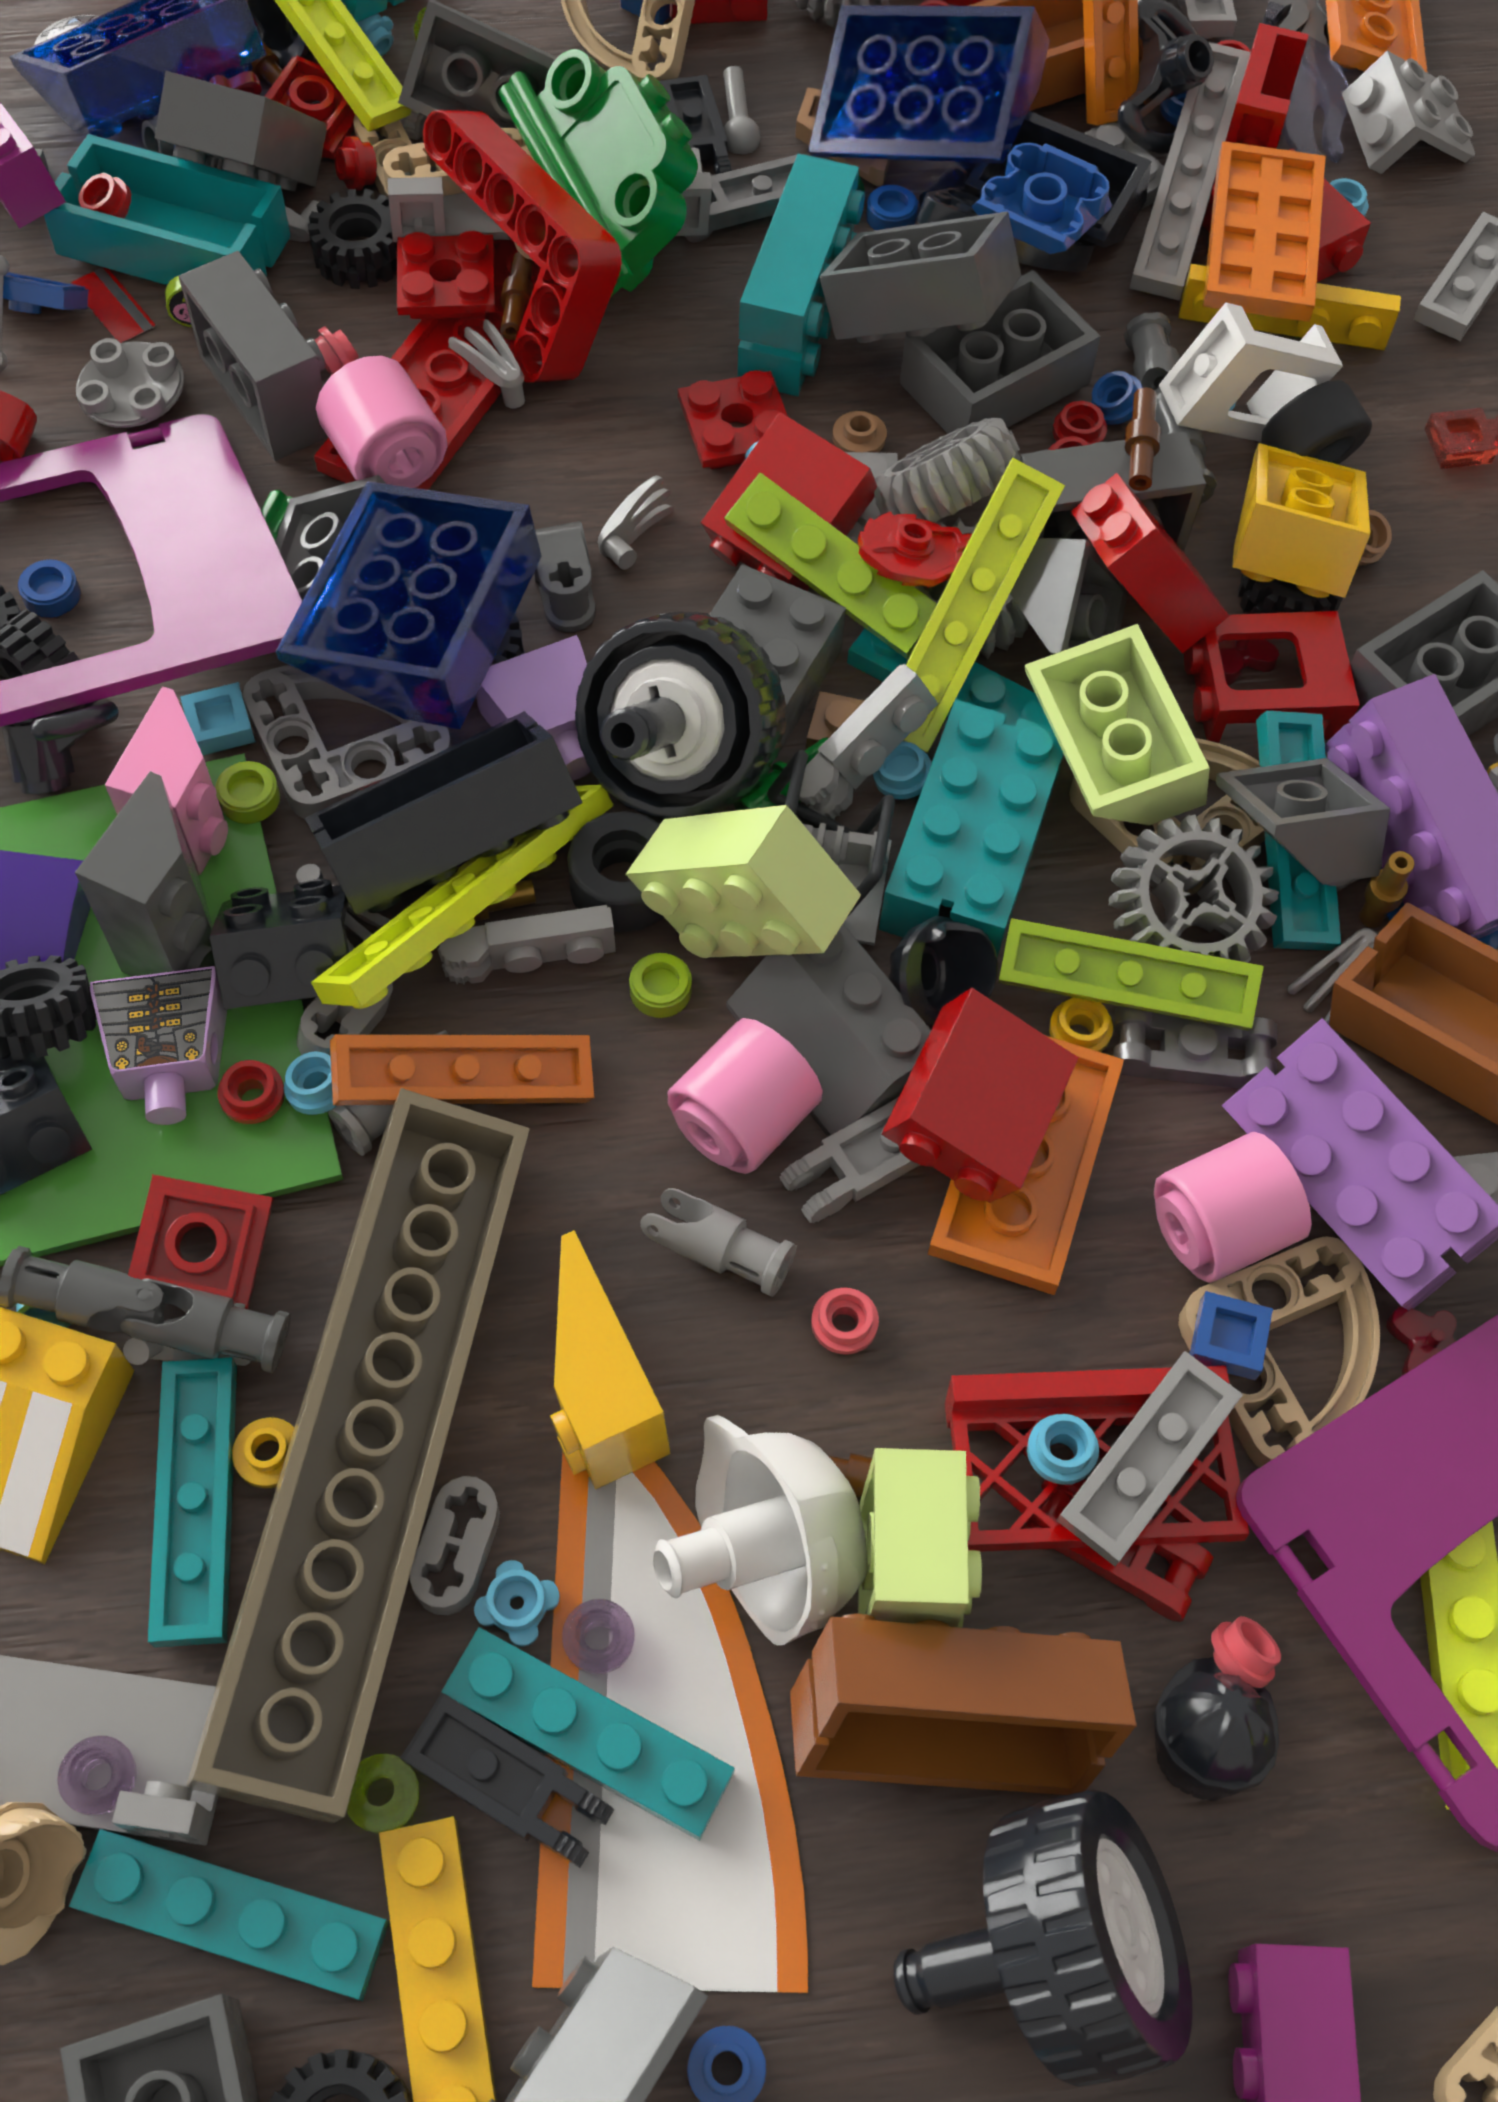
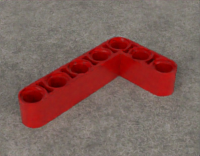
M433 110L427 116L423 129V141L430 158L541 268L512 351L524 375V381L574 380L583 370L620 274L622 260L618 243L604 227L487 114L480 111Z

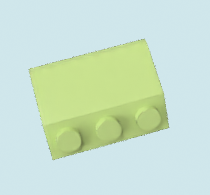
M1138 624L1025 665V672L1092 816L1151 825L1206 805L1210 767Z

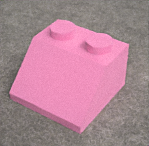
M162 686L105 783V787L118 815L150 771L162 776L198 875H201L211 855L216 856L222 850L227 839L228 824L224 819L216 795V788L212 784L204 757L173 689Z

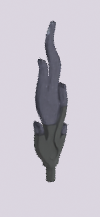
M1270 0L1262 24L1274 26L1278 21L1284 20L1280 24V28L1309 34L1282 129L1287 143L1296 152L1321 155L1313 132L1314 113L1320 105L1325 112L1322 147L1329 159L1337 163L1344 152L1339 135L1348 112L1342 93L1349 86L1343 71H1348L1349 69L1331 60L1330 48L1325 37L1326 35L1329 40L1326 0Z

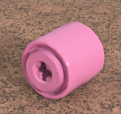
M385 356L360 358L344 365L335 372L321 389L316 405L318 421L356 481L379 475L396 495L418 487L431 477L442 463L448 445L446 431L398 361Z
M742 1018L668 1090V1105L679 1129L698 1151L718 1165L735 1172L748 1174L756 1170L822 1101L823 1090L817 1075L807 1060L789 1041L772 1028L757 1020Z
M1248 1133L1163 1173L1155 1181V1209L1161 1232L1177 1259L1197 1278L1205 1282L1213 1283L1309 1236L1312 1226L1311 1212L1304 1187L1291 1162L1281 1149L1264 1134Z

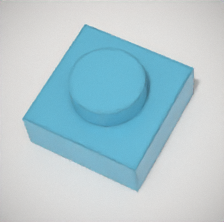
M238 682L180 696L185 717L202 755L255 742Z

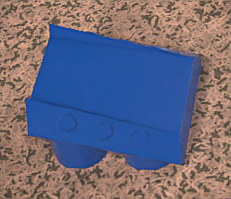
M1022 143L1016 145L1009 153L1005 176L989 179L982 188L981 198L972 205V208L978 216L1008 211L1014 238L1044 252L1053 254L1069 249L1112 208V204L1108 196L1109 181L1099 172L1097 166L1048 144L1040 146L1034 143Z

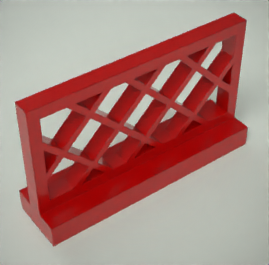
M1206 1366L1229 1383L1227 1366ZM1171 1368L952 1375L945 1399L947 1428H951L953 1451H966V1476H973V1472L983 1480L980 1485V1501L993 1489L1022 1513L1008 1530L979 1531L978 1522H971L968 1550L985 1552L1089 1547L1068 1529L1061 1527L1040 1510L1061 1484L1050 1482L1032 1503L1005 1481L1002 1476L1022 1454L1028 1458L1027 1443L1035 1425L1042 1419L1056 1414L1074 1415L1082 1419L1089 1427L1099 1426L1094 1434L1099 1444L1098 1457L1103 1459L1111 1447L1104 1443L1102 1438L1113 1426L1129 1425ZM1229 1416L1225 1418L1213 1435L1215 1448L1203 1462L1197 1458L1187 1470L1192 1475L1173 1497L1168 1495L1160 1506L1162 1511L1151 1524L1145 1526L1131 1546L1245 1541L1250 1534L1248 1523L1242 1517L1237 1506L1236 1494L1241 1483ZM1018 1429H1030L1025 1436L1017 1431ZM994 1430L1014 1448L992 1470L970 1452L968 1431ZM1216 1460L1218 1464L1219 1475H1217L1210 1469V1467ZM1200 1480L1224 1499L1227 1521L1203 1522L1180 1503ZM1078 1482L1065 1486L1076 1495L1083 1484ZM1171 1515L1173 1518H1175V1519H1176L1178 1522H1180V1523H1164V1522H1165V1521L1167 1520V1518ZM1030 1521L1040 1527L1024 1529Z

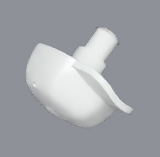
M716 1415L706 1418L704 1423V1453L696 1483L695 1499L701 1531L670 1540L660 1539L657 1542L653 1556V1566L660 1586L671 1597L676 1599L682 1593L714 1583L721 1589L732 1590L762 1633L776 1646L785 1645L807 1633L824 1628L828 1619L839 1612L854 1596L867 1574L864 1527L857 1497L849 1481L828 1455L812 1441L790 1433L748 1435L741 1428L722 1416Z

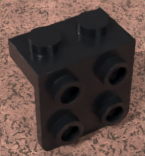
M313 879L294 885V891L269 894L268 889L264 887L246 888L233 892L230 895L231 900L222 903L209 937L224 1010L318 997L311 982L349 953L344 925L348 900L340 885L332 886L331 880Z
M11 1052L3 1059L0 1058V1195L92 1150L84 1131L60 1090L45 1056L36 1058L35 1052L27 1053L24 1060H13Z

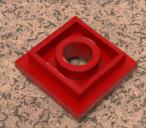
M298 55L291 58L264 96L328 124L322 158L334 160L337 148L342 147L344 139L350 136L354 130L353 120L356 114L322 66ZM314 100L321 102L319 104H309L312 103Z
M470 230L452 236H429L423 232H413L405 237H397L398 315H410L411 319L486 317V313H495L493 234L484 235L481 232ZM446 279H452V280H453V281H450V282H440L441 280H446Z
M754 370L745 373L741 377L714 382L701 380L693 383L691 386L678 388V399L702 468L710 467L711 470L743 463L748 449L761 439L779 412L788 416L771 371ZM740 422L747 426L735 428L729 423Z
M153 1174L128 1275L137 1279H154L233 1298L234 1304L242 1303L245 1305V1309L249 1310L274 1198ZM200 1226L212 1229L217 1240L213 1254L202 1262L192 1263L185 1261L180 1251V1243L185 1233L192 1228Z

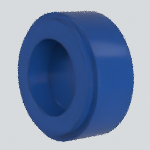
M881 186L872 191L868 197L866 220L874 230L915 225L918 209L917 198L910 190L902 186Z
M42 560L33 563L22 572L18 580V590L26 608L40 617L51 618L66 614L76 606L80 599L81 589L73 569L62 561Z

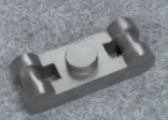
M1118 1006L1115 1009L1114 1030L1120 1034V1044L1113 1048V1056L1124 1059L1120 1073L1122 1075L1238 1089L1246 1085L1266 1066L1277 1075V1063L1271 1059V1049L1277 1045V1024L1271 1019L1254 1017L1252 1029L1246 1031ZM1145 1039L1159 1040L1160 1051L1151 1050L1145 1045ZM1228 1048L1245 1050V1059H1228Z

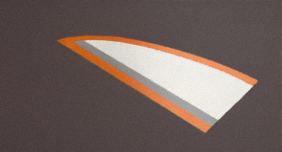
M562 1451L555 1584L558 1587L560 1599L557 1607L553 1609L550 1666L733 1766L735 1772L699 1841L545 1755L546 1758L567 1771V1778L596 1795L615 1810L606 1825L600 1822H592L575 1811L574 1806L556 1794L542 1817V1821L556 1830L565 1831L582 1842L583 1848L590 1853L581 1868L540 1843L532 1988H562L573 1969L584 1956L595 1963L600 1955L615 1947L697 1987L701 1991L808 1993L805 1897L796 1829L780 1752L750 1645L730 1591L721 1589L714 1583L682 1593L676 1599L671 1597L660 1586L656 1578L653 1556L657 1542L660 1539L670 1540L701 1531V1526L655 1462L595 1490L586 1470L575 1475L573 1474Z

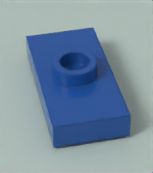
M8 272L4 276L3 299L9 300L8 309L42 314V306L60 310L88 309V289H85V286Z

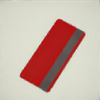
M101 267L70 283L85 286V289H88V307L120 343L155 327V323L108 268Z

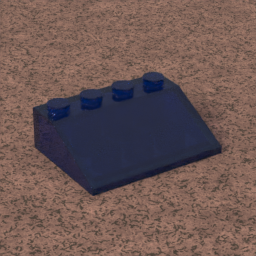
M134 0L9 57L15 69L72 130L85 135L90 134L101 138H108L123 130L121 123L135 116H138L139 119H146L159 114L166 71L210 82V79L216 75L232 78L240 73L250 72L253 69L251 62L267 54L246 0Z
M841 5L808 149L809 154L813 157L1003 163L1039 90L1050 42L1035 7Z
M367 481L275 652L278 659L404 720L461 729L542 557L530 506L527 504Z

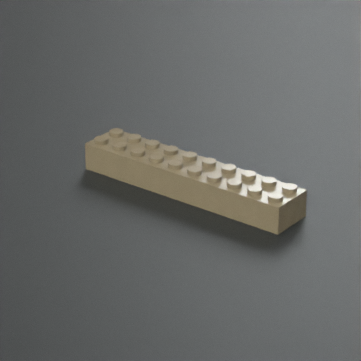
M400 1089L387 1120L186 1787L331 1824L345 1817L530 1128L406 1089Z

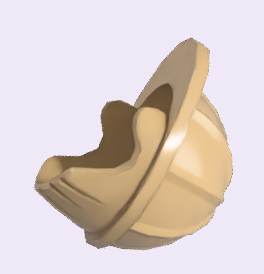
M7 1802L0 1806V1965L8 1964L27 1955L47 1932L56 1915L64 1909L66 1894L71 1884L73 1873L86 1855L82 1834L74 1826L58 1817L43 1803Z

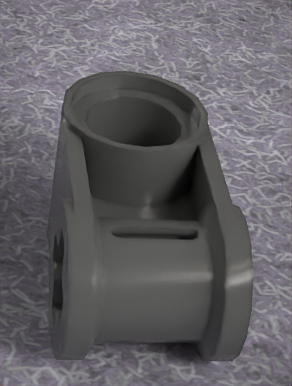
M581 521L525 531L533 578L538 583L545 616L549 625L562 632H577L585 629L593 622L596 616V607L591 589L592 572L588 548Z

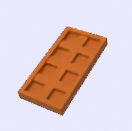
M1222 141L1217 162L1203 307L1220 309L1226 302L1242 306L1245 313L1310 322L1316 298L1326 156Z

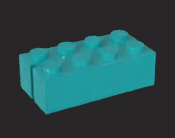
M90 134L86 136L68 162L69 174L62 172L55 181L66 202L43 215L56 254L165 285L176 276L235 251L241 253L253 270L260 268L265 276H267L266 266L273 267L291 237L281 186ZM100 173H106L111 177L121 179L130 188L132 194L126 217L123 219L81 207L78 197L82 186L87 180Z
M797 154L740 300L739 339L741 341L738 347L737 377H741L745 373L754 370L771 371L779 392L799 396L806 375L815 376L821 354V344H818L820 338L828 339L832 329L820 275L857 234L853 232L854 224L858 225L860 222L865 200V192L857 190L858 166Z
M955 699L885 890L879 930L903 937L916 925L933 916H939L940 907L943 905L952 908L950 918L953 921L983 930L992 941L998 959L1064 757V753L1051 727L1018 718L1015 727L1005 724L1007 714Z

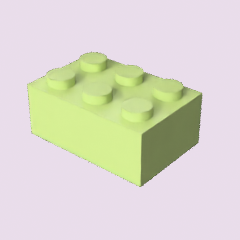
M787 805L664 819L626 872L628 878L642 892L641 898L644 903L656 913L663 915L680 934L679 940L688 951L701 958L824 953L861 896L859 891Z
M875 1448L859 1504L865 1533L867 1574L858 1588V1614L871 1615L878 1621L913 1624L924 1620H939L947 1623L950 1627L962 1628L964 1614L970 1615L972 1598L980 1597L982 1583L980 1551L968 1550L971 1522H978L980 1484L978 1476H966V1451Z

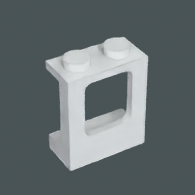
M1225 302L1161 381L1159 387L1177 425L1261 442L1262 430L1269 419L1281 407L1313 386L1330 381L1343 365L1322 326L1314 324L1300 341L1254 331L1243 307ZM1269 369L1275 370L1246 403L1252 415L1229 410L1260 373Z

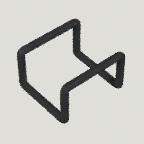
M799 750L793 755L769 787L767 796L772 803L778 806L787 805L795 815L817 826L820 823H826V830L837 831L838 826L844 825L798 802L808 759L807 753L804 750ZM790 781L787 796L781 794V791ZM892 795L884 796L856 831L844 826L845 833L869 834L879 822L871 871L856 888L861 896L849 915L882 877L895 807V799Z

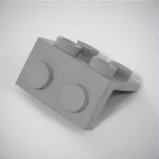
M1386 51L1342 93L1368 167L1380 174L1386 171L1419 140L1436 147L1464 163L1468 162L1475 155L1470 138L1473 136L1472 128L1466 119L1460 115L1455 102L1458 99L1456 88L1446 77L1440 75L1436 78L1425 72L1414 59L1409 58L1405 61Z

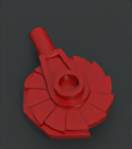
M888 512L877 517L875 520L870 517L864 531H860L857 541L860 548L858 554L868 565L878 570L877 575L901 581V586L922 585L931 588L944 581H949L973 534H962L958 527H941V525L934 522L916 518L917 514L893 515L892 512Z

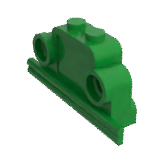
M571 49L562 53L553 62L546 77L545 89L538 96H536L526 75L521 71L514 73L510 77L509 83L504 84L500 88L499 96L534 161L604 227L618 243L621 251L622 265L611 295L612 297L621 287L629 292L634 290L650 273L654 256L681 230L687 213V205L682 193L694 181L698 170V161L688 143L692 139L691 132L678 116L670 112L666 104L671 98L663 85L654 76L647 74L641 80L622 66H614L606 71L598 66L596 61L579 49Z

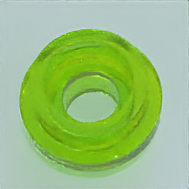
M377 1754L362 1760L358 1765L346 1810L349 1817L357 1826L371 1833L379 1834V1832L402 1827L413 1816L419 1802L420 1786L415 1772L410 1765L391 1754ZM379 1779L392 1781L394 1784L392 1799L383 1806L371 1805L367 1794L372 1783Z

